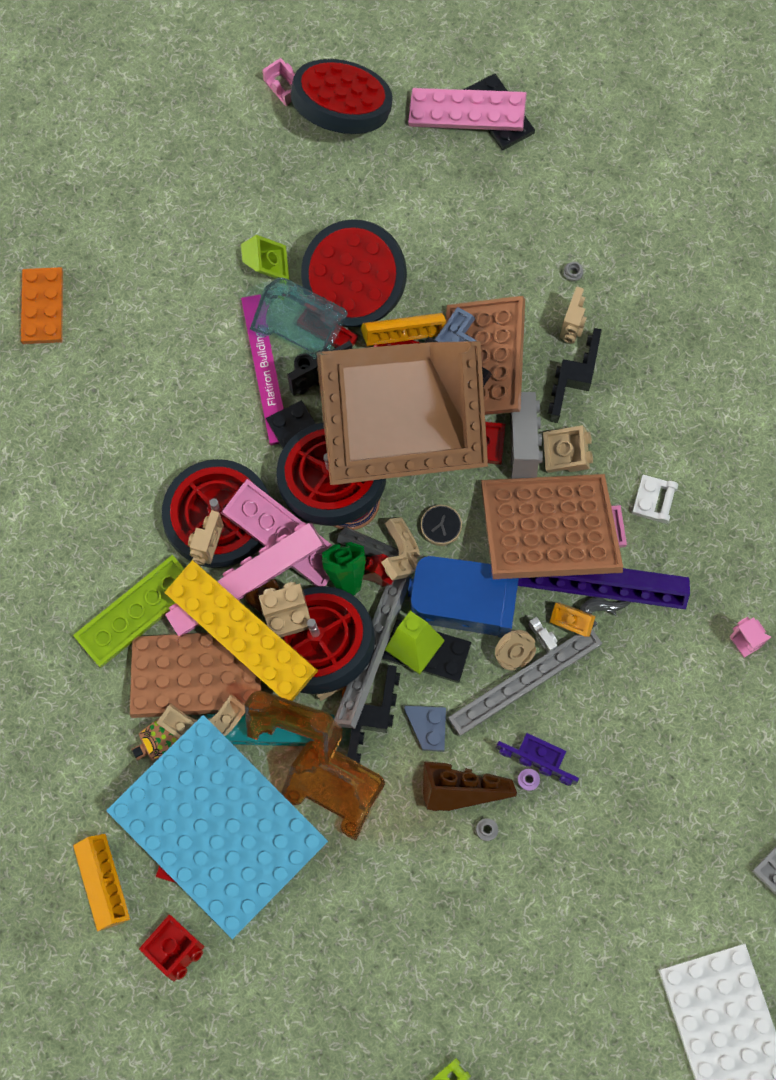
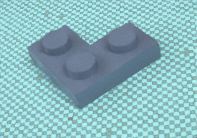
M457 307L435 340L438 342L477 341L465 334L474 322L475 317Z

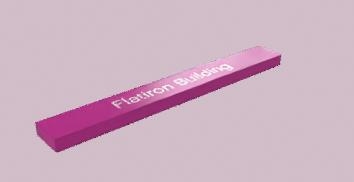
M261 294L243 297L241 301L270 445L279 444V441L266 418L284 408Z

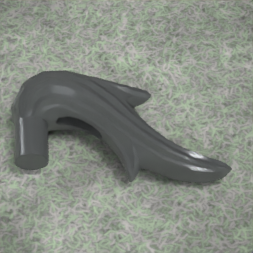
M595 597L583 603L579 610L591 615L595 611H607L616 616V611L627 607L631 602H610L604 598ZM595 620L592 628L598 624Z

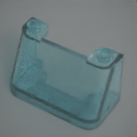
M276 278L264 288L250 329L261 337L270 336L275 333L306 349V354L316 359L317 351L320 350L322 352L325 347L330 351L348 313L339 305L286 278Z

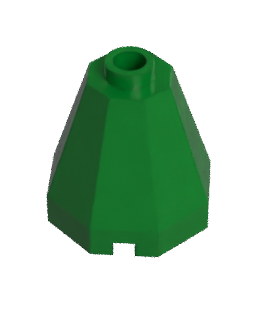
M353 542L345 543L346 547H340V544H335L322 552L323 569L336 588L354 596L361 591L366 564L364 546Z

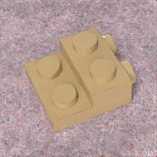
M577 286L560 334V338L569 344L575 343L577 336L581 337L587 319L584 316L585 308H583L586 298L582 296L584 289Z
M583 425L543 432L545 468L547 473L563 470L575 472L590 469L589 463H593V455L591 451H588V444L592 443L590 432H587Z
M211 510L210 515L204 519L203 528L205 530L196 528L195 533H191L188 546H190L191 550L189 555L199 565L211 564L224 526L219 512Z
M295 582L286 583L283 586L284 588L280 590H275L274 588L266 589L263 591V595L259 596L267 626L280 637L309 629L307 621L311 618L301 585Z

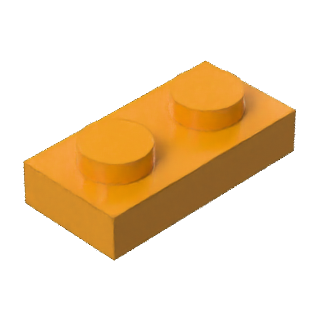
M555 602L550 623L589 637L596 616L563 603Z

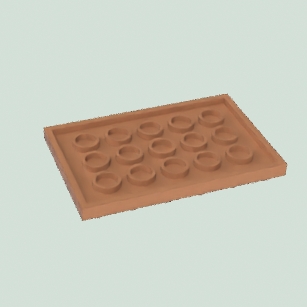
M517 296L447 305L446 323L457 307L475 317L474 322L465 334L481 342L482 367L492 373L483 387L485 415L520 412L525 298Z
M210 633L184 634L182 636L177 634L138 636L132 641L131 718L160 717L170 704L186 715L215 714L219 712L231 694L249 706L246 712L262 711L261 679Z

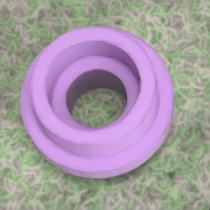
M524 769L518 776L519 786L526 791L536 789L540 783L539 774L533 769ZM531 776L533 778V782L527 783L525 781V777Z

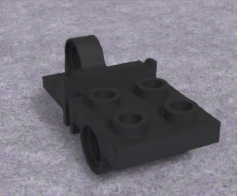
M348 341L331 351L353 349L352 343ZM306 353L299 354L294 360L295 370L287 374L289 390L293 396L297 394L302 395L313 385H319L317 358L313 359L311 355Z

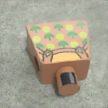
M159 718L139 732L142 744L132 749L137 761L149 755L151 761L155 763L179 739L157 724Z

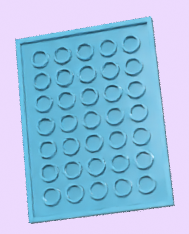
M204 715L106 810L231 939L328 842Z

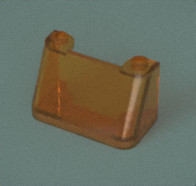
M264 691L252 693L245 703L247 737L258 740L259 735L268 732V734L273 735L277 727L314 740L312 749L318 751V761L329 765L343 736L342 727L330 714Z
M309 741L292 763L281 794L292 805H299L307 798L343 818L340 825L341 831L356 841L384 788L385 780L378 773L319 741Z

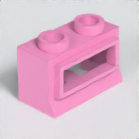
M280 58L262 70L263 79L283 104L287 106L291 102V89L285 91L279 81L274 78L281 74L291 85L295 74L290 64L285 63Z
M746 617L739 621L738 625L733 628L734 632L730 636L744 658L760 649L771 638V636L765 634V629L758 619L755 620L754 617L752 619Z

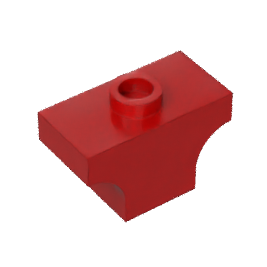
M379 554L365 558L366 564L363 580L372 581L382 587L392 585L393 580L386 574L385 568L381 563L389 557Z

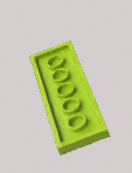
M173 555L73 635L100 669L128 647L135 638L144 634L166 616V613L170 612L169 607L174 605L175 602L164 592L185 569Z

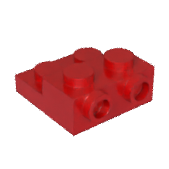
M169 914L139 950L166 977L175 982L176 979L180 980L187 974V967L192 961L196 962L202 957V950L205 946Z

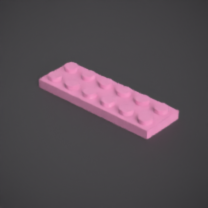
M412 88L408 124L412 127L523 131L527 94L526 92Z
M248 479L245 480L221 512V514L264 547L267 545L270 547L277 544L276 540L284 534L291 535L296 532L294 528L303 523ZM323 537L321 539L326 546L291 567L316 587L326 586L330 580L323 569L322 552L333 545Z

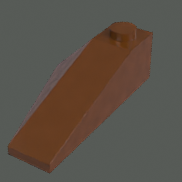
M424 762L423 798L427 810L451 811L517 796L512 779L488 773L482 777L472 773V769L465 768V771L462 772L452 769L451 764Z

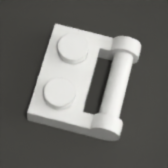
M642 475L632 514L665 524L669 523V512L674 492L678 489V483ZM662 488L666 490L661 513H657L655 508L660 489Z

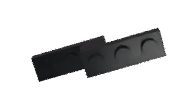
M594 328L592 335L588 334L586 346L589 347V351L584 353L582 363L563 359L561 366H557L555 378H558V383L553 384L551 396H555L554 403L550 402L547 413L551 415L550 422L558 423L566 387L589 391L602 329Z
M388 665L382 707L364 704L355 729L352 728L346 771L355 772V766H360L361 753H358V747L363 745L365 732H361V729L387 733L388 727L392 728L394 715H391L390 711L391 706H396L397 694L393 693L394 686H399L400 673H397V666Z

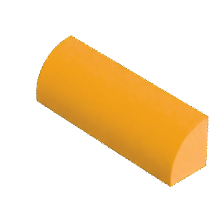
M442 313L366 322L362 323L361 331L367 346L428 338V336L437 337L445 326L446 319Z
M106 834L86 837L74 844V851L97 931L108 929L130 920Z

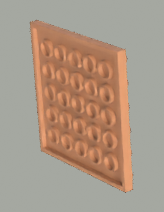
M605 474L481 480L493 579L623 573V563Z

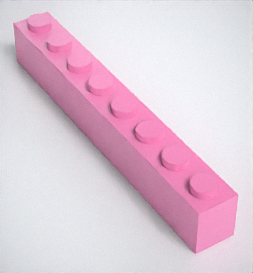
M303 522L294 528L296 532L289 536L284 534L276 540L277 544L270 547L267 545L258 551L259 555L252 559L250 556L240 562L242 566L236 570L231 568L222 574L223 578L218 580V582L240 600L248 592L266 584L326 545L313 524L308 523L306 525ZM176 603L169 607L170 612L165 614L178 636L187 634L200 625Z

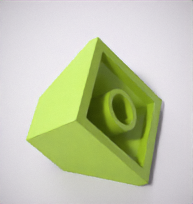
M255 235L241 244L243 263L256 272L285 282L289 281L286 245L259 235Z
M410 611L396 629L385 651L420 675L445 640L428 622Z

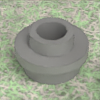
M578 262L568 263L563 271L565 278L570 281L581 279L583 267ZM574 270L576 271V274L570 273V271Z
M483 819L477 824L476 833L481 840L491 841L498 834V826L492 819ZM490 826L491 832L485 833L483 827Z

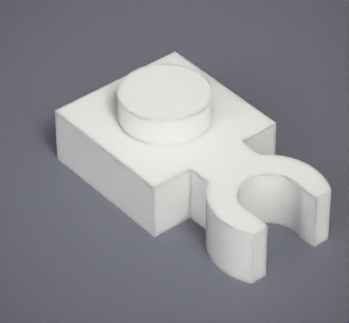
M537 617L530 620L528 625L536 634V638L545 651L549 653L557 647V639L552 632L548 633Z

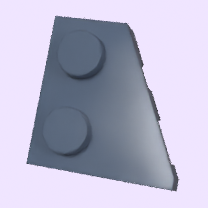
M405 706L404 711L408 716L422 751L444 752L446 708Z

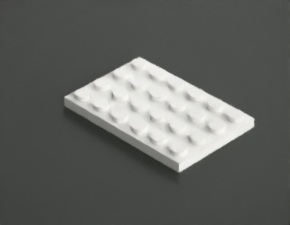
M745 944L659 970L695 1080H776V1030Z

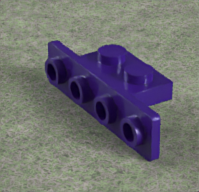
M526 733L519 750L498 741L496 749L499 750V754L507 758L513 756L519 759V763L526 767L535 766L539 768V772L549 777L554 775L560 778L559 781L565 785L571 786V784L576 785L578 783V777L559 769L566 754L565 750Z

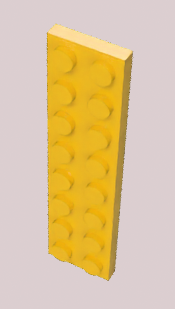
M192 560L164 592L287 704H290L318 672L314 666L195 561Z

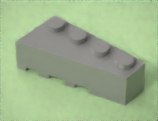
M521 392L520 412L510 413L511 466H513L511 479L536 478L538 464L542 463L543 452L539 451V446L542 444V435L538 434V429L541 427V417H537V413L540 411V401L536 400V392Z

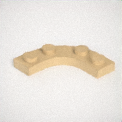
M392 518L384 524L390 536L394 538L397 544L399 555L386 558L381 563L391 580L406 578L415 572L417 557L420 556V552L403 518Z
M231 694L219 712L208 720L226 736L236 726L249 706ZM170 704L157 721V724L177 738H180L197 720L187 716Z

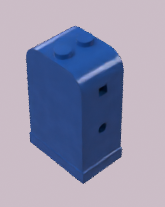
M427 556L417 563L414 579L410 578L408 597H411V611L433 626L494 635L502 638L512 630L519 578L493 579L491 564Z

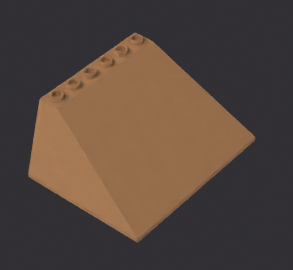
M480 341L427 342L317 352L330 485L488 467Z

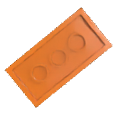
M62 267L22 269V344L62 342Z

